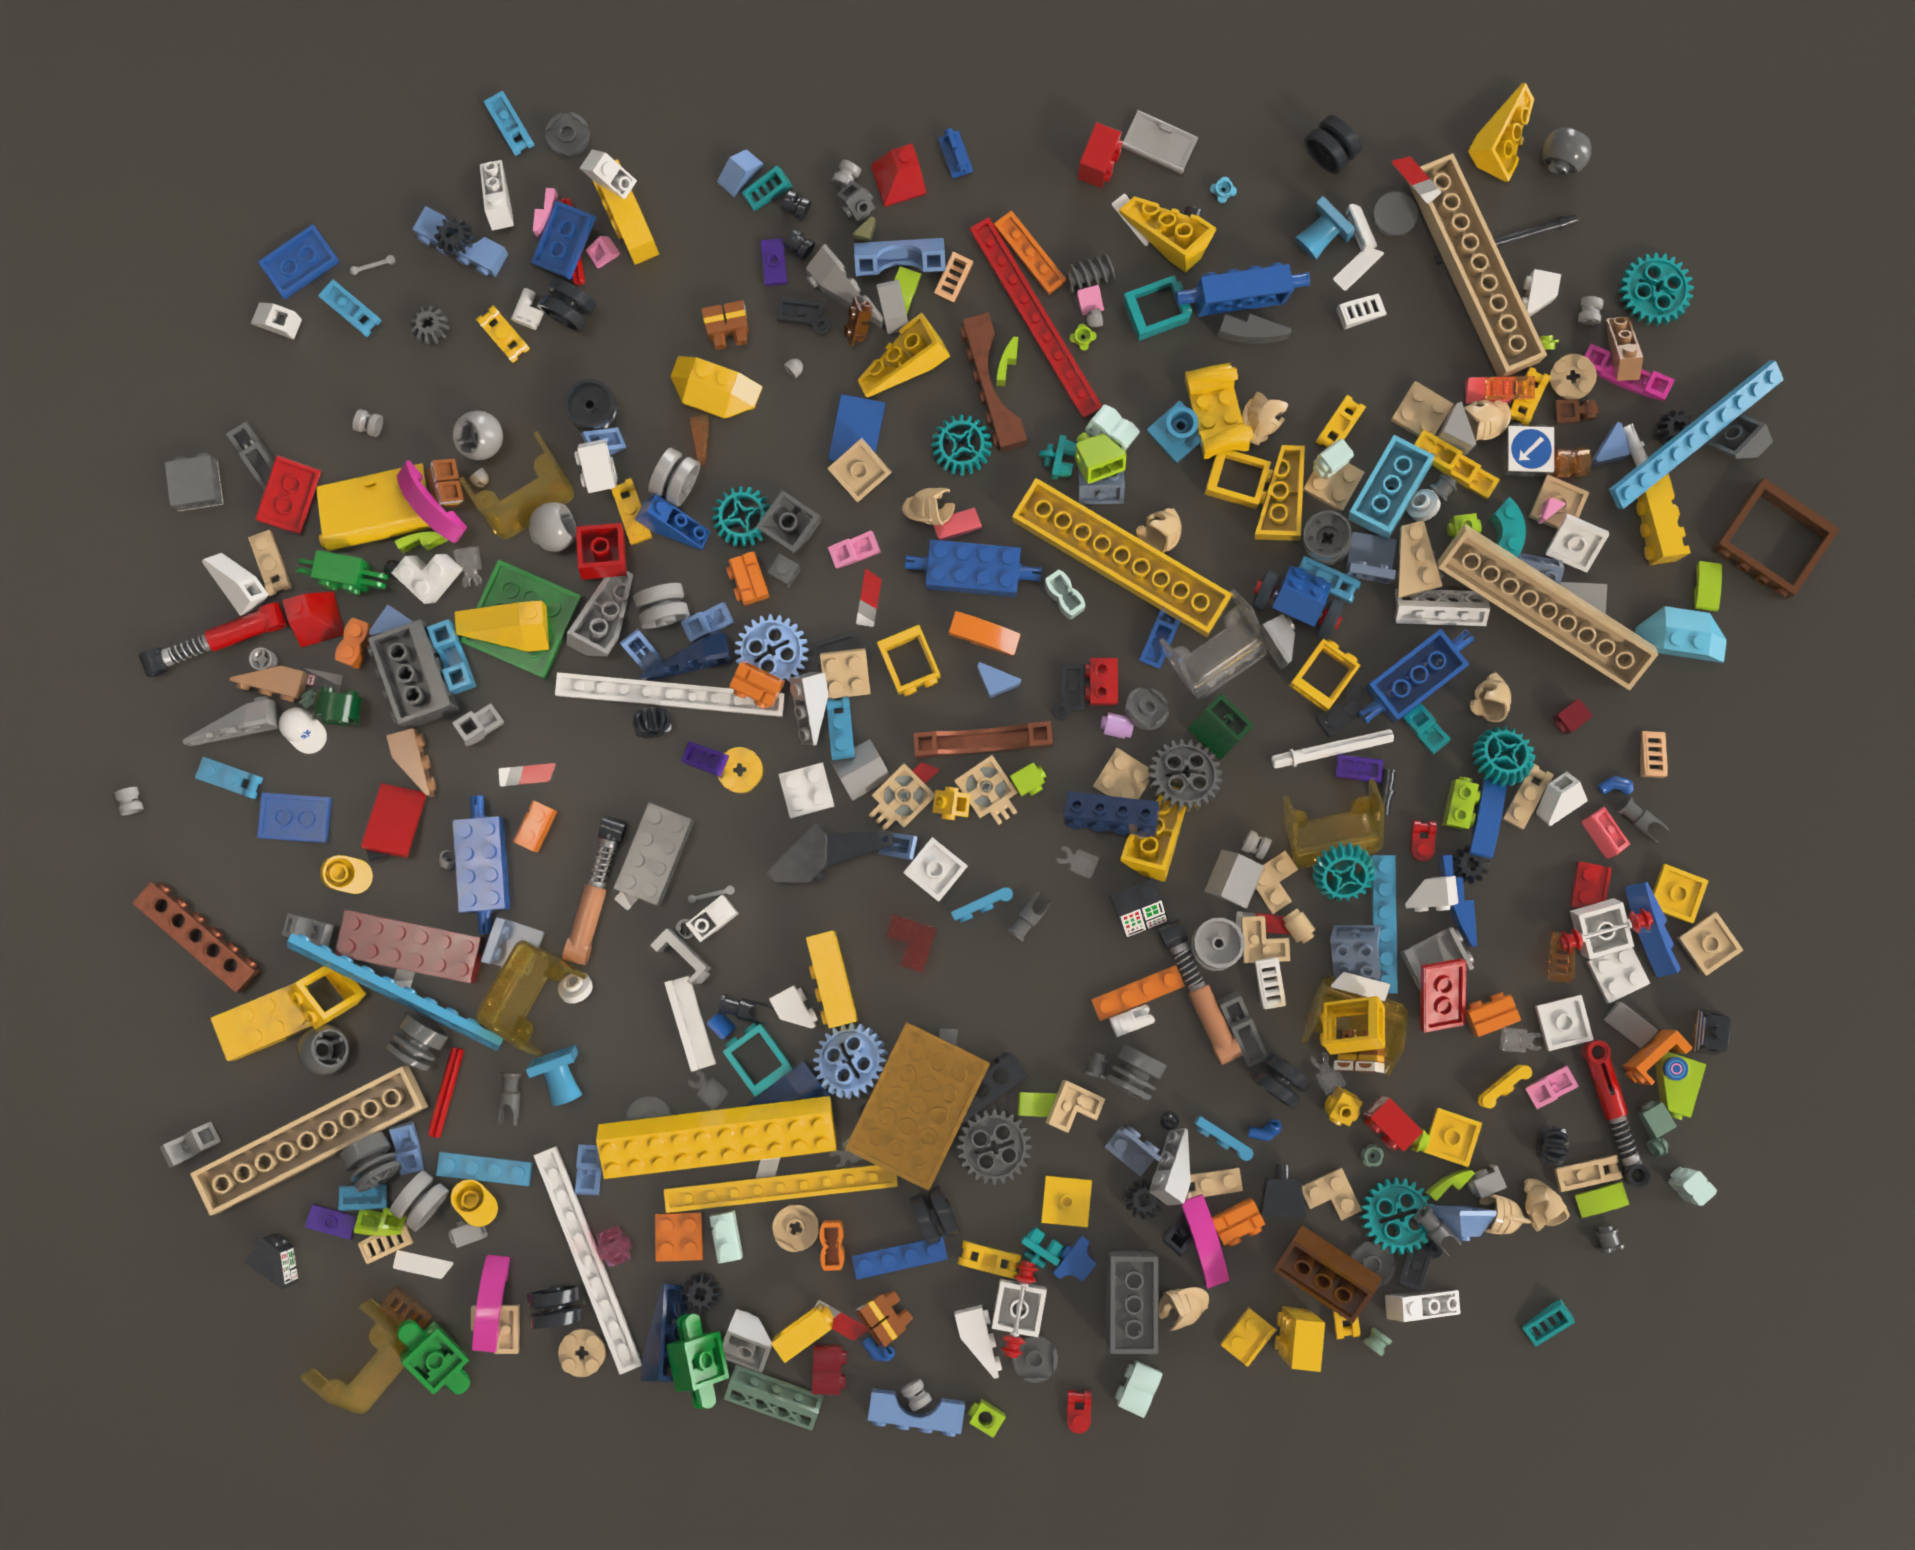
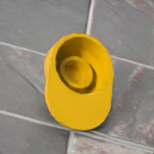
M336 855L327 858L320 868V878L326 887L352 894L362 893L367 890L373 878L372 870L365 861L348 856Z
M463 1180L452 1190V1206L468 1224L475 1227H483L495 1219L498 1212L497 1201L478 1181Z

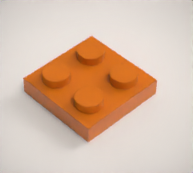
M703 1212L655 1214L656 1262L703 1260Z

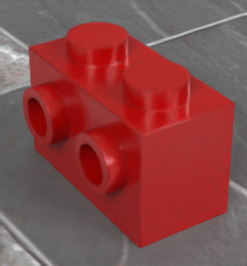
M1090 658L1089 664H1085V678H1089V687H1085V700H1089V706H1117L1118 658Z

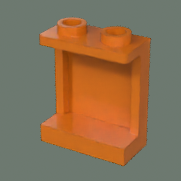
M1662 1029L1622 1067L1627 1071L1625 1073L1627 1078L1634 1084L1637 1082L1641 1085H1652L1655 1081L1647 1074V1070L1668 1051L1671 1053L1687 1054L1693 1047L1677 1030Z

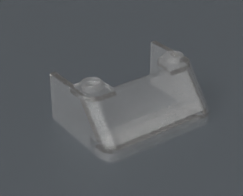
M1234 589L1230 593L1236 607L1230 610L1224 618L1226 629L1190 653L1184 646L1173 649L1163 638L1159 640L1170 665L1196 699H1203L1262 659L1269 650V645L1253 607Z

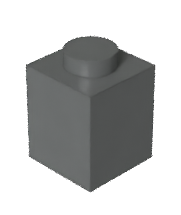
M779 553L767 573L770 578L789 589L801 569L799 564Z

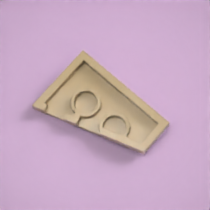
M1424 520L1401 526L1397 599L1442 586Z

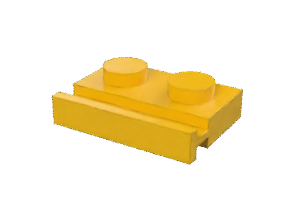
M1248 1307L1220 1345L1248 1367L1276 1329Z

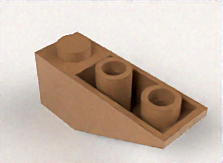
M1606 318L1610 352H1612L1610 355L1616 380H1640L1644 357L1630 318Z
M277 666L230 677L229 681L237 683L236 688L250 691L252 687L259 689V694L272 697V693L281 695V700L294 702V699L302 700L300 695L305 692L309 674L289 667Z
M412 728L386 735L391 756L425 795L434 797L433 790H436L434 778L429 775L428 768H431L428 755H424L423 746H425L423 734Z

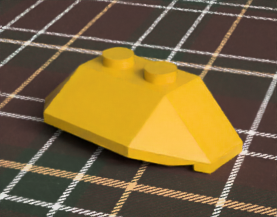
M678 356L670 376L683 404L723 419L740 414L746 410L754 409L762 390V386L744 375L697 357Z

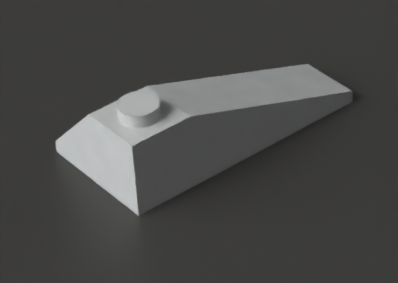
M826 244L823 245L806 267L808 275L806 279L813 288L818 287L821 292L847 308L852 306L853 297L857 298L858 303H863L864 301L871 302L866 295L861 296L859 294L861 290L857 282L853 278L848 279L846 277L847 274L843 269V264ZM872 303L873 311L870 321L882 328L885 325L884 318Z
M627 571V576L606 577L602 580L567 632V646L586 656H608L619 639L633 580L632 573Z
M267 696L254 698V702L246 703L183 739V744L196 746L279 729L276 701L268 699Z

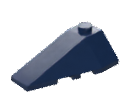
M721 631L708 633V637L701 638L640 674L641 680L652 681L733 663L727 635L725 633L721 634Z
M803 1061L744 1106L830 1096V1099H832V1096L821 1086V1081L816 1078V1074L808 1063Z
M661 1284L642 1357L641 1381L674 1383L667 1344L680 1340L677 1320L680 1316L688 1314L687 1305L683 1303L685 1295L681 1294L683 1285Z

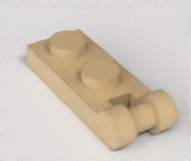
M267 530L248 537L268 595L273 596L282 589L285 591L291 589L292 585L272 531ZM279 576L280 581L274 583L272 578Z
M1534 764L1529 776L1525 777L1520 783L1502 819L1523 830L1554 774L1549 771L1544 772L1539 769L1538 765ZM1533 777L1540 779L1538 785L1531 782Z
M1608 1155L1598 1159L1554 1168L1559 1191L1565 1192L1623 1178L1622 1171L1618 1169L1617 1162H1619L1618 1155ZM1608 1165L1609 1173L1605 1174L1603 1166Z
M1239 1167L1190 1174V1181L1194 1182L1195 1190L1189 1191L1188 1189L1185 1200L1200 1194L1207 1197L1243 1191Z

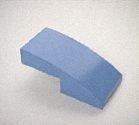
M721 602L704 612H698L681 621L690 642L706 637L708 633L719 631L734 623L725 602Z
M414 1122L391 1126L389 1131L396 1150V1161H399L402 1165L400 1175L424 1170L421 1148Z
M578 1144L575 1194L599 1195L601 1162L597 1145Z

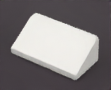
M1350 204L1345 215L1355 228L1354 235L1361 252L1376 248L1377 243L1361 207Z

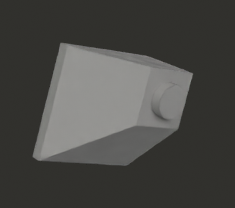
M1283 614L1266 622L1257 631L1280 669L1285 668L1292 661L1295 638L1294 624L1290 618H1285Z
M736 1309L723 1341L725 1359L762 1373L772 1348L771 1340L758 1317L749 1312Z

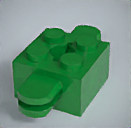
M316 550L314 561L298 558L297 564L311 567L312 569L296 567L295 571L301 575L311 576L318 581V585L324 586V589L337 591L340 588L346 590V593L360 595V592L368 593L369 587L385 590L386 584L370 579L387 581L388 579L386 574L372 572L373 566L362 558Z
M697 1314L682 1315L677 1320L680 1340L667 1344L675 1391H690L693 1407L708 1409L716 1403L713 1384L729 1378L720 1331L702 1332L700 1316Z
M410 1319L400 1323L397 1328V1336L406 1346L398 1355L401 1363L433 1395L443 1385L454 1394L464 1393L470 1385L469 1376L462 1369L469 1361L466 1352L435 1321L425 1330Z

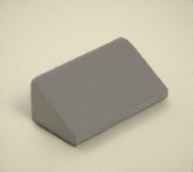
M1616 1002L1603 1019L1639 1048H1642L1658 1031L1622 1002Z

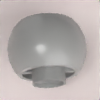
M475 410L465 413L457 420L453 429V440L458 451L465 457L472 460H485L499 451L503 441V431L500 423L493 415L485 411Z
M548 502L536 508L532 513L529 533L532 540L539 544L542 549L558 552L565 550L576 540L577 526L573 515L564 504Z

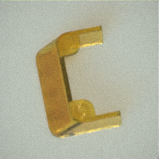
M537 431L533 434L545 452L534 461V470L538 478L500 501L495 493L489 490L476 494L464 477L459 478L481 515L494 533L502 539H509L529 527L532 513L542 504L559 502L565 505L574 497L573 486Z
M1369 779V795L1357 798L1351 805V812L1308 820L1304 811L1293 810L1289 797H1283L1284 822L1292 858L1297 867L1305 868L1316 864V856L1323 857L1322 849L1327 852L1330 851V844L1334 848L1338 847L1339 842L1343 846H1346L1348 842L1352 843L1353 847L1358 844L1361 849L1367 850L1368 854L1376 853L1384 846V802L1374 779Z
M524 940L519 941L513 947L477 1011V1019L481 1024L517 1049L541 1057L543 1052L528 1043L533 1034V1024L526 1019L528 1012L547 979L559 982L565 978L567 973L583 979L587 975L542 948Z
M1330 976L1323 977L1305 1021L1302 1042L1307 1043L1312 1032H1323L1320 1016L1325 1002L1364 998L1366 996L1332 988L1331 984L1336 978ZM1386 998L1385 1001L1381 1002L1385 1006L1384 1059L1387 1060L1385 1075L1390 1076L1404 1051L1408 1011L1400 1003ZM1368 1014L1336 1018V1028L1340 1030H1357L1358 1037H1362L1363 1030H1368Z
M373 1299L362 1303L359 1308L376 1322L369 1333V1340L378 1351L350 1385L347 1386L339 1379L328 1381L314 1368L300 1377L303 1382L325 1401L355 1414H363L368 1411L405 1368L398 1356L406 1348L397 1336V1328L400 1323Z

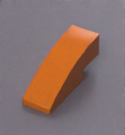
M955 611L949 630L950 636L1014 656L1020 634L958 611Z

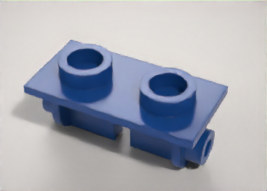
M952 128L945 130V135L938 137V141L952 179L974 172L959 130L953 131Z

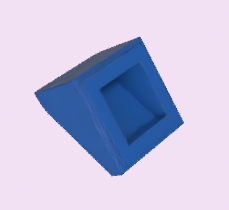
M724 1013L722 1015L716 1014L707 1022V1025L720 1039H726L736 1029V1025Z

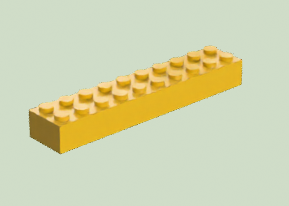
M1035 478L1012 515L1015 524L1205 637H1208L1231 599L1232 594L1037 478Z
M830 1096L598 1124L596 1143L604 1179L836 1151V1132Z

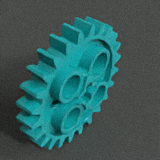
M1657 252L1652 257L1646 254L1643 260L1638 257L1634 261L1635 264L1631 263L1628 266L1629 270L1623 272L1622 275L1625 278H1622L1619 283L1624 287L1618 292L1625 295L1620 299V302L1627 301L1628 304L1624 307V310L1632 309L1630 317L1635 314L1639 315L1637 322L1645 318L1646 325H1649L1652 320L1655 326H1658L1661 320L1664 325H1667L1670 319L1674 322L1678 315H1683L1685 313L1684 309L1690 306L1688 301L1694 295L1688 292L1692 291L1694 286L1688 285V283L1693 278L1685 276L1689 271L1688 269H1680L1683 262L1677 265L1674 264L1675 257L1667 260L1666 253L1661 258H1659ZM1648 271H1652L1655 274V278H1651L1648 275ZM1667 281L1672 282L1675 285V289L1670 288ZM1637 290L1643 291L1645 297L1639 296ZM1657 300L1662 301L1665 308H1661L1657 304Z
M1397 1177L1392 1179V1184L1388 1179L1383 1180V1185L1380 1183L1375 1184L1376 1190H1368L1371 1197H1363L1367 1205L1360 1206V1209L1366 1211V1214L1359 1217L1366 1220L1367 1223L1361 1227L1369 1228L1370 1231L1366 1234V1237H1374L1373 1245L1380 1242L1381 1251L1388 1247L1389 1254H1393L1397 1249L1398 1255H1402L1405 1248L1409 1254L1413 1253V1247L1416 1250L1421 1249L1420 1242L1423 1244L1428 1243L1425 1237L1427 1230L1421 1223H1417L1416 1230H1412L1408 1225L1409 1219H1414L1415 1214L1382 1224L1379 1223L1380 1219L1412 1209L1418 1211L1427 1205L1435 1206L1434 1204H1427L1426 1201L1430 1198L1429 1195L1424 1197L1421 1195L1424 1188L1415 1189L1416 1182H1412L1408 1186L1406 1178L1402 1179L1400 1184ZM1402 1195L1406 1196L1409 1200L1407 1208L1401 1204ZM1380 1202L1387 1205L1388 1211L1386 1214L1380 1212ZM1388 1225H1392L1395 1228L1394 1237L1388 1235Z

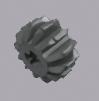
M430 305L427 311L424 307H421L420 314L413 312L416 319L410 320V324L413 326L411 333L417 335L416 339L419 342L424 340L426 345H430L432 340L435 344H438L439 337L446 339L443 331L449 330V326L446 324L448 318L443 316L441 309L435 311V308Z

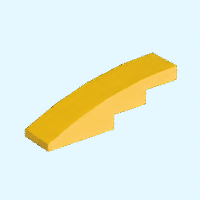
M1424 429L1414 444L1435 455L1432 463L1434 467L1444 474L1451 476L1456 482L1485 500H1488L1500 480L1481 469L1480 464L1462 455L1463 451Z

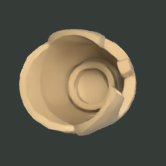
M1256 392L1253 399L1248 401L1242 413V420L1246 422L1247 426L1252 428L1253 439L1250 440L1251 443L1259 446L1260 443L1268 439V435L1274 433L1282 425L1285 419L1281 417L1278 421L1275 417L1282 415L1288 407L1286 402L1273 399L1268 400L1260 392Z
M1488 400L1471 402L1470 405L1464 407L1475 441L1489 440L1499 436L1505 431L1511 420V412L1507 402L1504 403L1496 400L1493 403Z
M926 488L917 492L914 496L906 498L902 506L904 515L909 519L926 524L944 525L953 515L955 504L946 503L943 508L938 509L937 499H941L942 493L950 492V489Z
M1166 508L1163 511L1149 515L1146 527L1139 526L1136 529L1138 539L1164 553L1173 549L1178 543L1182 529L1181 521L1174 508Z
M1495 671L1486 677L1487 680L1478 685L1475 690V700H1471L1470 708L1475 715H1481L1488 722L1493 723L1501 722L1507 717L1511 704L1510 689Z
M1526 1179L1524 1181V1191L1527 1193L1525 1209L1535 1231L1541 1230L1545 1225L1555 1226L1561 1224L1569 1218L1570 1214L1562 1198L1548 1185L1538 1179Z
M1492 1194L1479 1200L1480 1204L1483 1205L1496 1202L1495 1211H1497V1216L1493 1219L1492 1226L1489 1225L1486 1228L1485 1232L1511 1234L1522 1223H1532L1530 1219L1523 1217L1518 1204L1506 1197Z
M1198 1287L1163 1292V1296L1158 1303V1317L1160 1319L1167 1317L1169 1311L1174 1308L1178 1318L1174 1319L1175 1325L1169 1327V1331L1189 1326L1200 1317L1205 1309H1208V1293Z

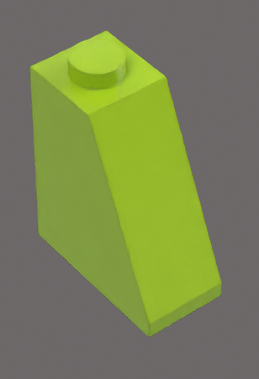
M1667 1052L1655 1063L1660 1102H1663L1672 1118L1682 1120L1683 1117L1691 1118L1706 1064ZM1679 1057L1685 1060L1688 1065L1686 1077L1679 1081L1668 1079L1662 1069L1666 1059Z

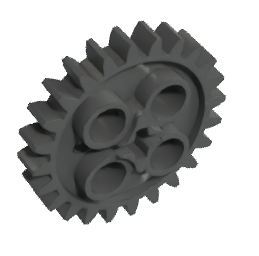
M1180 739L1178 745L1172 740L1169 747L1164 744L1161 750H1157L1155 753L1156 757H1152L1150 761L1152 765L1148 768V771L1151 772L1148 780L1154 781L1150 789L1157 788L1154 796L1162 795L1161 803L1168 800L1170 802V809L1176 804L1178 811L1183 806L1186 807L1187 812H1190L1192 806L1199 810L1201 804L1206 807L1209 800L1213 801L1215 794L1220 790L1218 786L1222 783V779L1218 777L1221 776L1222 771L1216 770L1220 762H1213L1216 755L1208 756L1209 748L1201 750L1200 742L1195 747L1192 740H1189L1187 745L1184 744L1183 739ZM1190 761L1197 762L1199 767L1192 766ZM1168 762L1175 763L1177 768H1171ZM1197 782L1201 784L1202 788H1196L1193 785V783ZM1170 784H1177L1180 787V789L1175 790L1171 787Z
M993 1108L992 1115H989L985 1109L984 1117H980L976 1113L975 1122L970 1119L967 1120L970 1125L969 1128L962 1126V1130L966 1134L958 1135V1138L963 1141V1144L957 1145V1148L963 1149L958 1158L966 1159L961 1164L962 1167L969 1165L970 1168L967 1174L969 1175L975 1171V1180L983 1176L984 1184L987 1183L989 1178L992 1179L993 1185H996L999 1178L1005 1184V1177L1007 1176L1013 1181V1172L1021 1175L1020 1165L1028 1166L1023 1161L1024 1158H1031V1155L1026 1153V1150L1032 1148V1145L1026 1144V1141L1031 1139V1136L1023 1135L1027 1127L1019 1128L1022 1120L1019 1119L1014 1122L1013 1113L1008 1118L1005 1117V1110L1000 1115H997L996 1109ZM1000 1126H1005L1009 1129V1135L1004 1139L996 1135V1130ZM983 1132L986 1134L987 1140L984 1144L979 1145L974 1142L973 1138L976 1133ZM1009 1140L1015 1141L1014 1144L998 1147V1152L996 1153L992 1149L977 1154L974 1152L976 1149L991 1146V1141H995L997 1144ZM1012 1149L1015 1152V1158L1011 1161H1005L1002 1158L1003 1151ZM983 1155H990L993 1163L989 1167H983L979 1162L980 1158Z

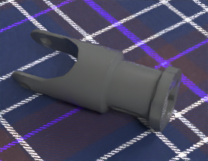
M1631 796L1625 799L1619 806L1617 813L1624 814L1632 821V825L1647 837L1659 843L1648 833L1647 828L1649 824L1657 822L1668 831L1669 828L1647 809H1642L1635 804Z
M1040 891L1032 896L1018 914L1019 918L1014 925L1006 930L1021 943H1023L1024 936L1031 927L1037 925L1051 906L1052 901L1050 900L1039 913H1034L1032 906Z
M501 1072L503 1085L502 1091L499 1094L498 1123H503L505 1108L509 1105L513 1111V1125L516 1126L519 1120L521 1098L519 1078L522 1077V1073Z
M1430 1205L1423 1206L1416 1212L1414 1220L1426 1228L1427 1235L1446 1255L1450 1256L1441 1245V1241L1445 1237H1454L1462 1246L1461 1241L1442 1219H1438L1435 1216Z

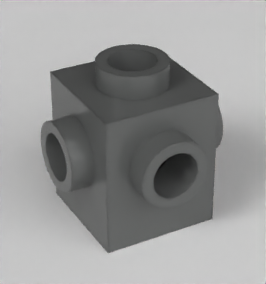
M852 181L836 194L842 203L840 208L848 218L852 217L858 222L866 218L875 209L871 201L873 199L871 193L855 181Z

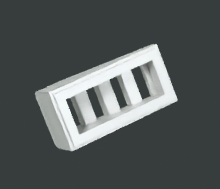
M1379 293L1340 304L1336 309L1344 330L1386 315ZM1375 301L1378 312H1374L1371 302ZM1364 304H1367L1370 314H1366ZM1358 306H1359V309H1360V312H1361L1362 316H1360V317L1358 316V313H1357V310H1356L1355 307H1358ZM1350 309L1354 316L1353 319L1350 318V315L1348 313V310Z
M1278 957L1256 960L1255 966L1260 1004L1263 1009L1286 1006ZM1274 967V970L1262 972L1263 968ZM1275 976V979L1263 980V978ZM1277 986L1276 989L1265 990L1266 987Z

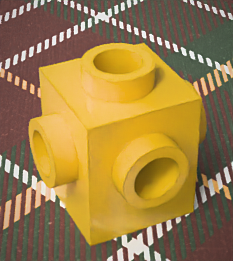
M945 787V791L935 790L932 813L942 814L941 819L955 820V816L968 817L971 794L958 792L959 788Z
M1337 1086L1333 1094L1329 1095L1326 1099L1324 1110L1329 1115L1328 1119L1339 1126L1343 1123L1350 1127L1352 1121L1358 1118L1363 1102L1357 1095Z

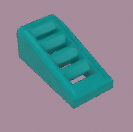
M776 165L741 193L752 209L756 211L786 192L793 185L783 170ZM777 176L782 182L780 185L774 179ZM769 181L771 182V184H772L773 187L775 188V189L772 190V191H771V189L769 188V186L766 184V183H768ZM761 186H762V187L764 188V190L766 191V193H767L766 196H764V195L762 194V192L760 191L759 188H760ZM753 191H755L760 199L758 202L751 194Z
M1558 1299L1521 1327L1536 1347L1574 1324L1575 1320L1563 1301ZM1560 1311L1564 1318L1561 1320L1556 1312ZM1552 1316V1318L1555 1320L1556 1324L1554 1326L1552 1325L1548 1317ZM1544 1321L1549 1329L1545 1331L1540 1322ZM1536 1326L1541 1333L1539 1337L1532 1330V1327Z

